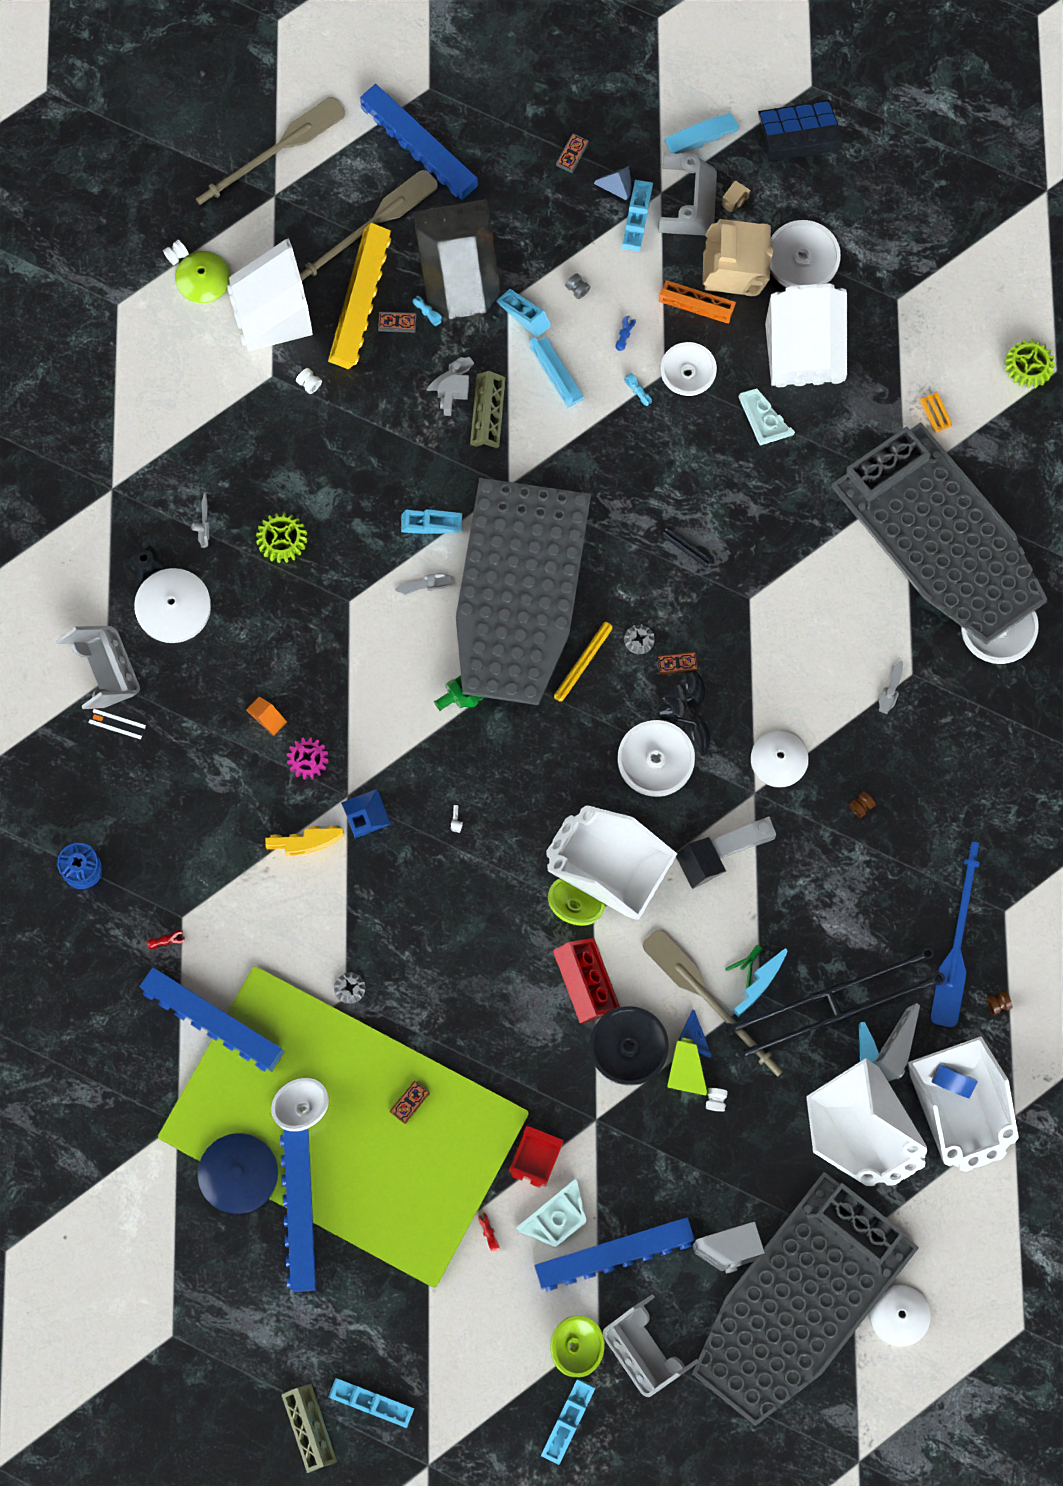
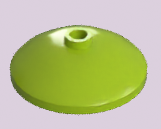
M198 251L189 254L179 263L175 273V281L179 292L189 301L202 304L213 302L222 297L228 289L227 285L230 284L229 277H231L225 260L209 251ZM200 270L205 271L203 274H199Z
M561 878L551 885L548 892V902L553 912L570 924L581 926L593 924L600 919L605 909L603 902Z
M575 1315L565 1318L557 1325L550 1341V1353L555 1366L563 1374L570 1377L587 1376L598 1367L604 1354V1338L599 1326L592 1319Z

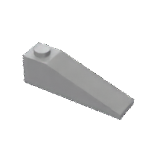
M766 817L711 841L721 859L774 840L776 832L770 817Z
M917 1003L906 1008L874 1061V1064L881 1069L888 1082L901 1078L905 1073L904 1068L908 1063L920 1005Z

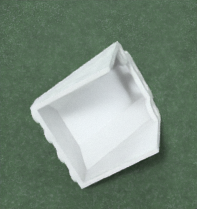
M285 239L229 277L228 292L238 329L242 328L243 334L240 335L243 346L247 345L248 351L313 335L303 285L289 239Z
M830 283L796 285L786 288L785 292L771 294L765 323L771 386L785 387L790 384L803 386L806 383L821 385L824 382L838 384L845 381L847 376L846 289H835L834 285Z
M588 805L583 807L575 817L571 815L565 819L552 844L546 851L550 861L547 865L550 873L625 916L637 920L644 913L646 906L654 896L657 887L677 855L675 851L635 818Z
M982 1036L908 1062L911 1080L944 1164L957 1166L960 1170L966 1172L972 1170V1168L1003 1159L1007 1153L1006 1149L1012 1143L1014 1144L1019 1137L1009 1080ZM940 1064L955 1069L959 1073L975 1078L978 1081L970 1099L931 1082Z
M865 1058L806 1096L813 1152L862 1184L875 1186L876 1183L884 1182L886 1185H896L901 1180L914 1174L917 1170L925 1167L926 1144L881 1069Z

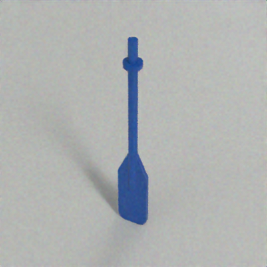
M977 842L971 843L969 860H964L967 871L953 949L939 968V973H942L945 977L944 982L939 986L936 985L930 1018L935 1025L954 1027L958 1022L966 979L961 944L975 867L980 865V862L976 861L979 843ZM938 976L937 982H941L942 979Z

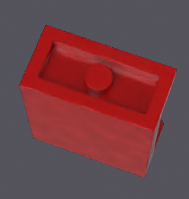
M526 1126L512 1165L509 1168V1172L512 1173L511 1177L520 1181L523 1178L530 1180V1184L541 1188V1186L546 1187L564 1140Z

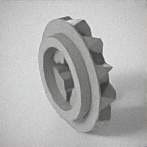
M642 624L633 625L624 636L625 646L634 654L647 653L652 649L655 641L654 633H652L649 627ZM637 633L640 635V637H645L642 640V645L641 643H639V641H634L636 639Z
M353 972L344 973L335 982V995L343 1003H356L364 996L365 983L360 975ZM346 981L351 985H356L353 988V995L348 990H344L347 987Z

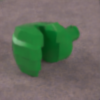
M460 675L445 684L447 693L435 700L434 704L439 711H442V709L453 702L459 708L475 707L478 705V701L486 697L463 694Z

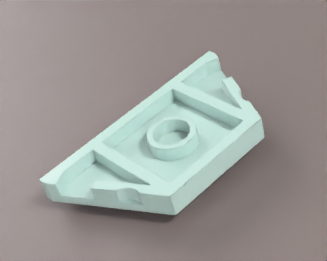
M574 1179L516 1227L517 1231L556 1248L586 1223V1217L577 1180Z

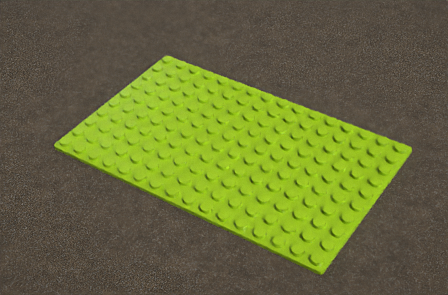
M253 967L227 1014L282 1048L285 1053L272 1072L267 1069L264 1072L255 1066V1061L251 1059L246 1061L240 1057V1052L236 1049L230 1051L224 1047L222 1040L217 1039L215 1041L212 1039L161 1129L158 1138L198 1161L201 1160L206 1149L223 1136L241 1133L260 1139L272 1151L278 1166L277 1185L269 1199L283 1206V1195H286V1187L282 1186V1175H285V1167L281 1165V1155H285L284 1147L280 1145V1135H284L283 1128L277 1125L272 1117V1101L277 1092L293 1080L311 1078L319 1081L328 1092L329 1104L324 1116L316 1124L308 1128L313 1223L423 1283L436 1288L529 1115L528 1111L258 967ZM416 1081L430 1092V1095L409 1121L404 1124L391 1114L390 1110L410 1085Z

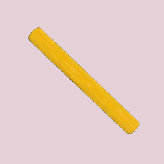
M604 622L554 694L556 700L562 702L612 631L613 626Z

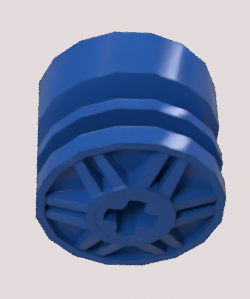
M73 843L66 846L58 856L57 866L59 873L70 886L76 889H86L99 881L102 875V863L91 846L84 843ZM77 861H80V862H81V866H80V867L77 866V864H76Z

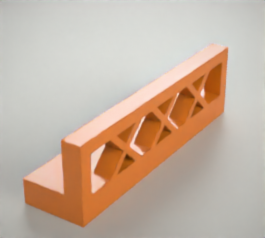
M667 280L659 295V302L728 324L736 304L734 301ZM668 287L674 288V289H676L677 293H676V292H673V291H670V290H667V288H668ZM685 294H693L694 298L686 296ZM709 299L711 300L712 304L702 300ZM720 305H728L730 306V309L721 307Z

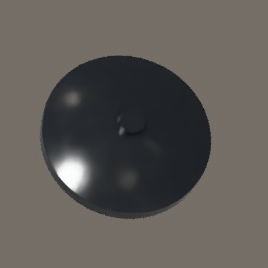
M633 1006L619 1007L606 1013L596 1023L590 1038V1054L597 1070L611 1082L625 1086L643 1084L655 1077L664 1066L669 1050L668 1036L660 1020L649 1011Z

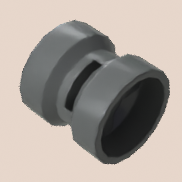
M578 273L570 277L565 284V287L569 291L572 290L573 295L577 299L584 297L591 288L587 282L582 281V277Z

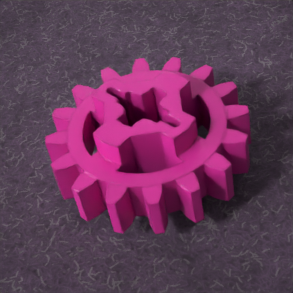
M312 737L307 742L302 738V743L300 744L295 741V748L289 747L292 753H287V758L291 759L287 761V764L291 766V772L296 771V777L302 774L305 780L307 775L314 779L315 773L318 776L321 775L320 769L326 770L323 764L329 762L328 759L324 758L328 756V752L324 751V745L319 746V740L313 743ZM298 752L299 758L295 762V756ZM319 755H320V762H319V764L317 765V764H316V759H317V758L319 757ZM305 756L311 757V760H310V761H308L307 759L305 760L304 757H305Z

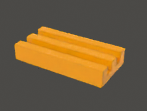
M935 392L933 395L930 394L925 398H920V403L935 433L952 426V422L938 392ZM933 399H935V401H936V403H937V405H938V408H939V410H940V412H941V414H942V416H943V418H944L946 424H944V422H943V420H942V418H941V416H940V413H939V411H938V409H937V407H936V405H935ZM929 401L940 427L937 426L926 402Z

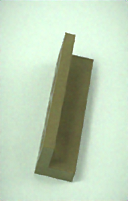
M486 371L476 376L470 445L475 447L486 444L498 448L500 444L505 377L491 371ZM494 379L499 381L497 390L493 384ZM493 396L497 401V406H494L492 403ZM490 414H493L495 417L494 424L490 419ZM489 431H491L494 436L493 441L488 439Z
M312 1384L298 1387L282 1394L307 1473L336 1463L337 1460ZM293 1394L296 1400L295 1406L292 1405L290 1396ZM298 1415L302 1418V1426L298 1423ZM304 1435L309 1439L308 1445L304 1442ZM311 1454L315 1458L317 1464L315 1466H312L310 1460Z

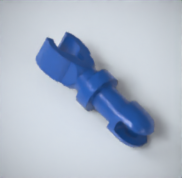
M630 316L623 318V329L620 330V338L615 345L618 351L625 349L626 340L631 334L630 330L636 323V319L630 320L629 325L628 319Z

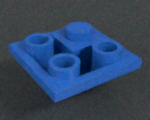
M377 789L341 802L355 838L391 825Z

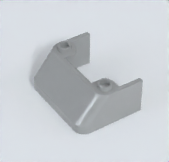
M664 153L662 169L684 170L688 173H696L694 205L681 207L678 218L660 217L659 233L705 235L711 224H714L717 171L713 166L695 155Z
M74 627L56 640L57 644H71L73 652L80 657H87L99 689L93 692L92 699L82 705L83 709L105 708L139 693V683L119 633L114 627Z
M755 1222L695 1240L692 1245L696 1255L720 1271L725 1270L726 1274L737 1271L738 1266L754 1262L758 1255L764 1254Z
M653 1294L633 1306L603 1330L605 1341L640 1393L646 1397H651L699 1363L696 1359L685 1367L677 1357H670L667 1360L644 1327L650 1320L649 1313L644 1305L655 1298Z

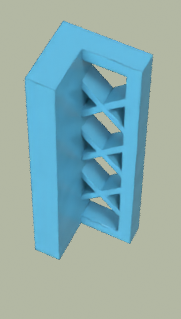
M535 337L530 339V349L566 407L569 408L583 400L582 393L547 337L539 341Z

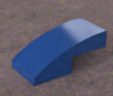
M941 1064L931 1081L946 1090L969 1099L978 1083L975 1078L961 1074L955 1069Z

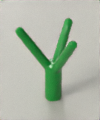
M759 945L754 947L747 958L725 969L729 971L742 965L740 969L744 970L749 964L746 989L751 983L753 962L763 950Z

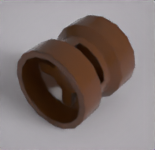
M864 791L858 795V799L852 800L848 804L850 809L859 818L866 815L867 809H872L876 806L871 796Z
M1006 990L1000 992L997 996L991 995L987 997V1003L993 1015L999 1014L1001 1010L1007 1011L1013 1008L1010 996Z

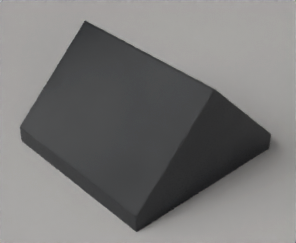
M710 837L689 843L676 855L692 889L727 872Z

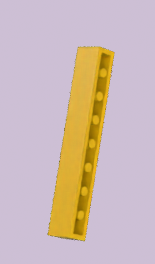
M373 223L368 224L364 228L328 362L349 369L356 365L359 360L358 350L364 342L362 335L367 329V317L373 308L371 302L377 293L378 288L376 284L382 275L380 269L386 260L385 250L391 242L389 237L391 230Z

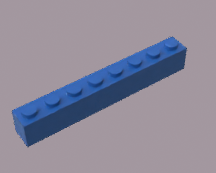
M376 83L360 97L361 109L366 114L372 115L374 121L379 126L382 125L389 136L395 137L402 148L408 149L416 161L420 160L429 173L433 172L442 185H447L455 197L458 196L463 200L478 186V178Z
M153 967L140 985V988L144 991L142 994L150 1000H153V998L160 1001L158 1004L166 1010H169V1008L176 1011L174 1015L183 1021L185 1018L192 1021L191 1026L199 1031L203 1028L208 1032L206 1035L215 1041L217 1039L222 1040L224 1047L230 1051L236 1049L240 1052V1057L246 1061L250 1059L255 1061V1066L264 1072L266 1069L272 1072L285 1053L282 1048Z
M308 1128L301 1131L283 1129L284 1135H280V1145L284 1147L285 1155H281V1165L285 1167V1175H282V1186L286 1187V1195H283V1206L287 1207V1215H284V1227H288V1235H285V1247H289V1255H286V1268L290 1267V1275L287 1276V1288H291V1292L316 1291Z
M688 1217L545 1261L534 1265L541 1290L546 1289V1292L558 1289V1284L565 1283L568 1286L577 1283L576 1279L581 1277L587 1280L596 1277L595 1273L603 1271L604 1274L615 1271V1267L622 1265L623 1268L632 1266L634 1261L638 1259L644 1262L653 1259L654 1254L661 1253V1256L672 1253V1249L680 1247V1250L692 1247L691 1243L695 1239Z

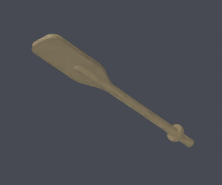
M333 97L325 99L290 123L281 140L273 147L217 185L210 184L209 190L196 198L197 202L201 205L212 196L218 198L221 190L281 149L308 143L343 119L345 116L344 108Z
M421 170L383 198L372 219L313 264L309 262L305 264L306 269L300 273L301 281L309 275H317L316 270L362 236L364 228L368 224H378L400 218L437 189L436 179L428 171Z
M656 930L644 941V951L678 987L701 996L726 1023H737L706 991L699 968L664 931ZM743 1029L735 1031L749 1047L758 1045ZM761 1049L755 1053L760 1058V1065L765 1063L777 1077L783 1072L770 1058L772 1056L770 1051L766 1054Z

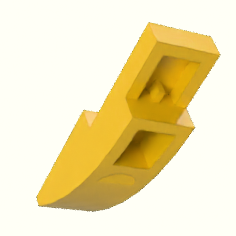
M337 825L328 826L326 829H320V826H310L309 829H304V837H301L300 834H291L289 837L270 835V838H265L267 849H285L286 856H298L330 846L344 837V830Z

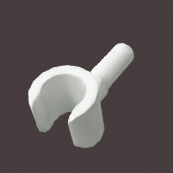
M454 805L451 830L460 833L463 822L457 821L458 805Z

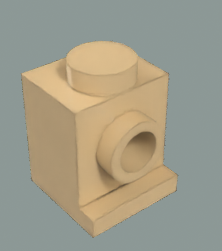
M734 181L723 196V207L729 212H734L737 207L741 208L745 200L749 199L750 190Z

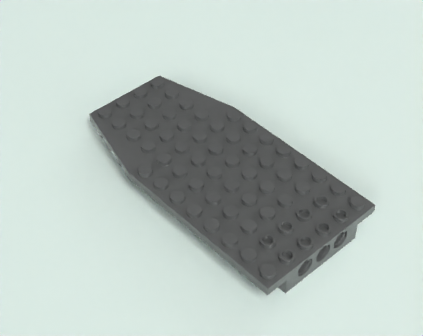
M921 422L911 429L907 426L847 467V473L831 484L832 489L921 596L984 644H989L1047 602L1045 593L1035 577L1022 547H1020L1015 532Z
M479 478L456 612L463 694L539 705L565 643L569 638L591 494Z
M823 1172L763 1249L764 1254L758 1255L725 1297L698 1358L699 1363L695 1365L692 1375L754 1426L758 1425L822 1375L919 1247L904 1236L905 1233L842 1182L839 1184L827 1173Z

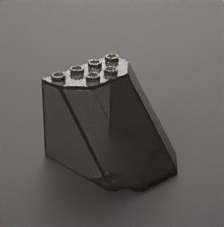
M487 200L413 212L415 241L428 305L448 320L486 314L490 306L501 294Z

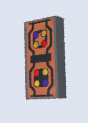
M572 134L556 162V166L573 173L589 141Z
M379 312L378 331L415 333L416 313Z

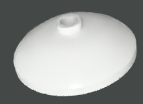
M684 342L671 347L661 362V376L664 383L669 389L680 395H698L706 391L716 377L717 367L713 355L708 349L697 343ZM685 372H690L691 375L686 376Z
M772 731L760 737L753 746L751 766L756 776L765 784L773 787H787L799 781L804 775L808 766V752L803 742L794 734L786 731ZM782 753L784 757L778 758L777 754Z
M300 1078L284 1085L275 1095L271 1106L272 1117L277 1125L285 1130L301 1131L307 1129L324 1116L329 1104L328 1092L323 1084L315 1079Z
M906 1285L890 1286L870 1311V1321L875 1333L883 1341L894 1346H907L920 1340L927 1332L931 1319L930 1308L924 1296L916 1289ZM899 1311L905 1312V1318L899 1317Z

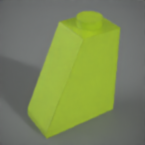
M682 1037L681 1041L677 1040L667 1087L706 1096L707 1090L697 1045L693 1044L692 1039Z

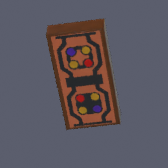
M696 652L658 655L657 657L659 675L698 671Z
M414 1081L393 1106L390 1113L406 1124L430 1095V1092Z

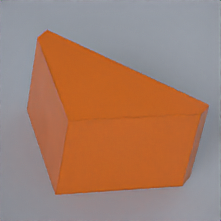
M258 697L246 709L273 736L287 723L274 706L261 697Z

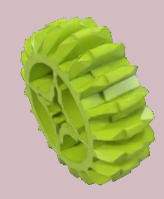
M1024 339L1021 344L1017 342L1015 347H1010L1009 352L1006 354L1007 359L1004 361V365H1006L1005 372H1010L1008 378L1014 377L1013 384L1018 381L1020 382V387L1026 384L1028 389L1031 384L1034 388H1037L1038 383L1042 386L1045 381H1049L1050 375L1054 372L1052 368L1055 367V363L1052 362L1054 361V356L1050 355L1051 349L1045 350L1046 344L1040 346V341H1037L1035 344L1032 339L1029 340V343ZM1032 358V365H1030L1029 369H1027L1028 362H1030V359ZM1017 366L1021 367L1023 372H1021ZM1032 372H1034V373H1038V372H1039V374H1036V375H1029V374L1032 373Z
M276 513V518L274 519L269 515V522L263 520L264 526H259L258 530L260 532L256 534V537L259 538L256 542L260 546V552H264V557L270 556V561L277 558L278 563L281 562V559H284L287 563L289 557L295 560L294 554L300 556L301 551L299 549L305 550L303 543H307V538L305 537L307 532L303 530L305 528L304 524H299L300 519L298 518L294 520L292 514L287 518L286 513H283L282 517H279V514ZM293 531L297 533V539L294 544L290 539ZM269 532L274 537L270 546L267 543ZM278 536H285V539L279 540ZM281 547L287 548L285 550H278Z

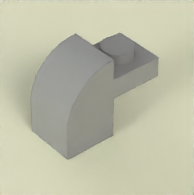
M451 375L443 379L439 384L438 398H441L440 409L444 410V416H451L453 399L468 400V375Z

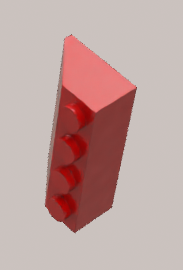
M594 938L568 942L553 950L580 1023L600 1019L609 1011L620 1007Z

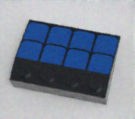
M829 100L758 111L768 162L840 150L842 139L838 122Z

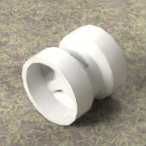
M179 240L173 243L172 248L167 247L163 250L172 265L178 263L179 258H185L189 255L187 249Z
M309 368L304 369L296 378V382L301 386L303 385L309 394L314 393L322 383V380L314 376Z
M708 1088L707 1095L709 1100L706 1102V1109L725 1111L726 1105L723 1101L727 1098L728 1091Z

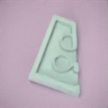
M758 389L740 393L739 399L759 445L794 435V430L783 422L784 419L780 414L777 415L771 408V404Z

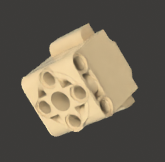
M719 219L717 223L711 224L705 234L707 237L706 249L703 252V285H705V290L743 294L746 296L759 295L770 280V266L773 257L771 226L768 224Z

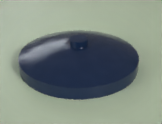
M229 1134L217 1139L206 1149L198 1167V1182L205 1198L217 1209L230 1214H245L260 1208L272 1196L278 1181V1166L272 1151L260 1139L248 1134Z

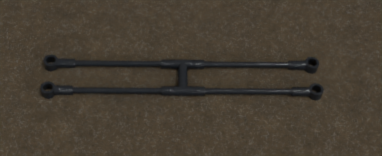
M925 948L921 953L910 956L904 961L849 982H842L811 994L807 998L734 1024H725L723 1033L726 1036H731L735 1031L746 1028L749 1024L827 997L834 1014L822 1019L818 1023L763 1044L753 1045L745 1049H736L733 1053L734 1060L740 1062L745 1057L757 1053L763 1048L818 1027H825L856 1015L860 1011L920 988L924 989L932 985H941L945 977L942 973L938 972L933 977L921 981L917 985L842 1012L834 996L835 993L845 990L846 987L909 963L913 964L921 960L928 961L934 955L933 950ZM925 951L930 952L931 956H930V957H926V956L924 955V952H925ZM936 976L941 977L942 981H941V982H937V981L935 980V977H936ZM726 1027H731V1028H732V1032H731V1033L726 1032V1031H725V1028H726ZM741 1052L743 1057L737 1058L736 1053Z

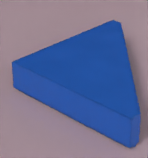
M692 1009L678 1040L681 1041L682 1037L692 1039L693 1044L697 1045L698 1053L710 1058L711 1053L695 1010Z

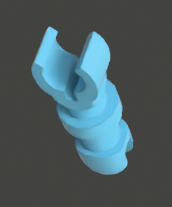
M416 296V299H413L414 305L422 310L423 315L428 316L433 325L437 326L441 323V315L433 311L430 305H426L421 297Z
M632 373L627 375L624 381L634 390L633 393L641 398V402L644 405L648 406V403L651 404V397L644 392V387L639 385L636 377Z

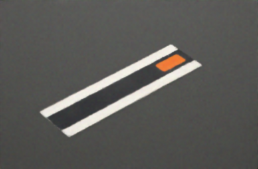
M96 709L93 710L89 720L91 724L141 739L146 726Z

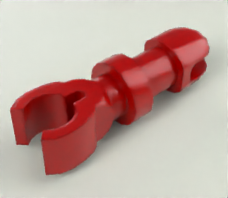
M176 930L168 936L167 934L162 935L158 939H150L147 942V947L149 949H156L162 945L169 946V943H182L185 941V937L179 939L176 936L182 934L183 930Z
M483 1213L485 1220H482L481 1215L478 1216V1219L484 1230L483 1235L487 1237L490 1250L495 1252L500 1247L493 1234L495 1233L494 1228H491L487 1214Z

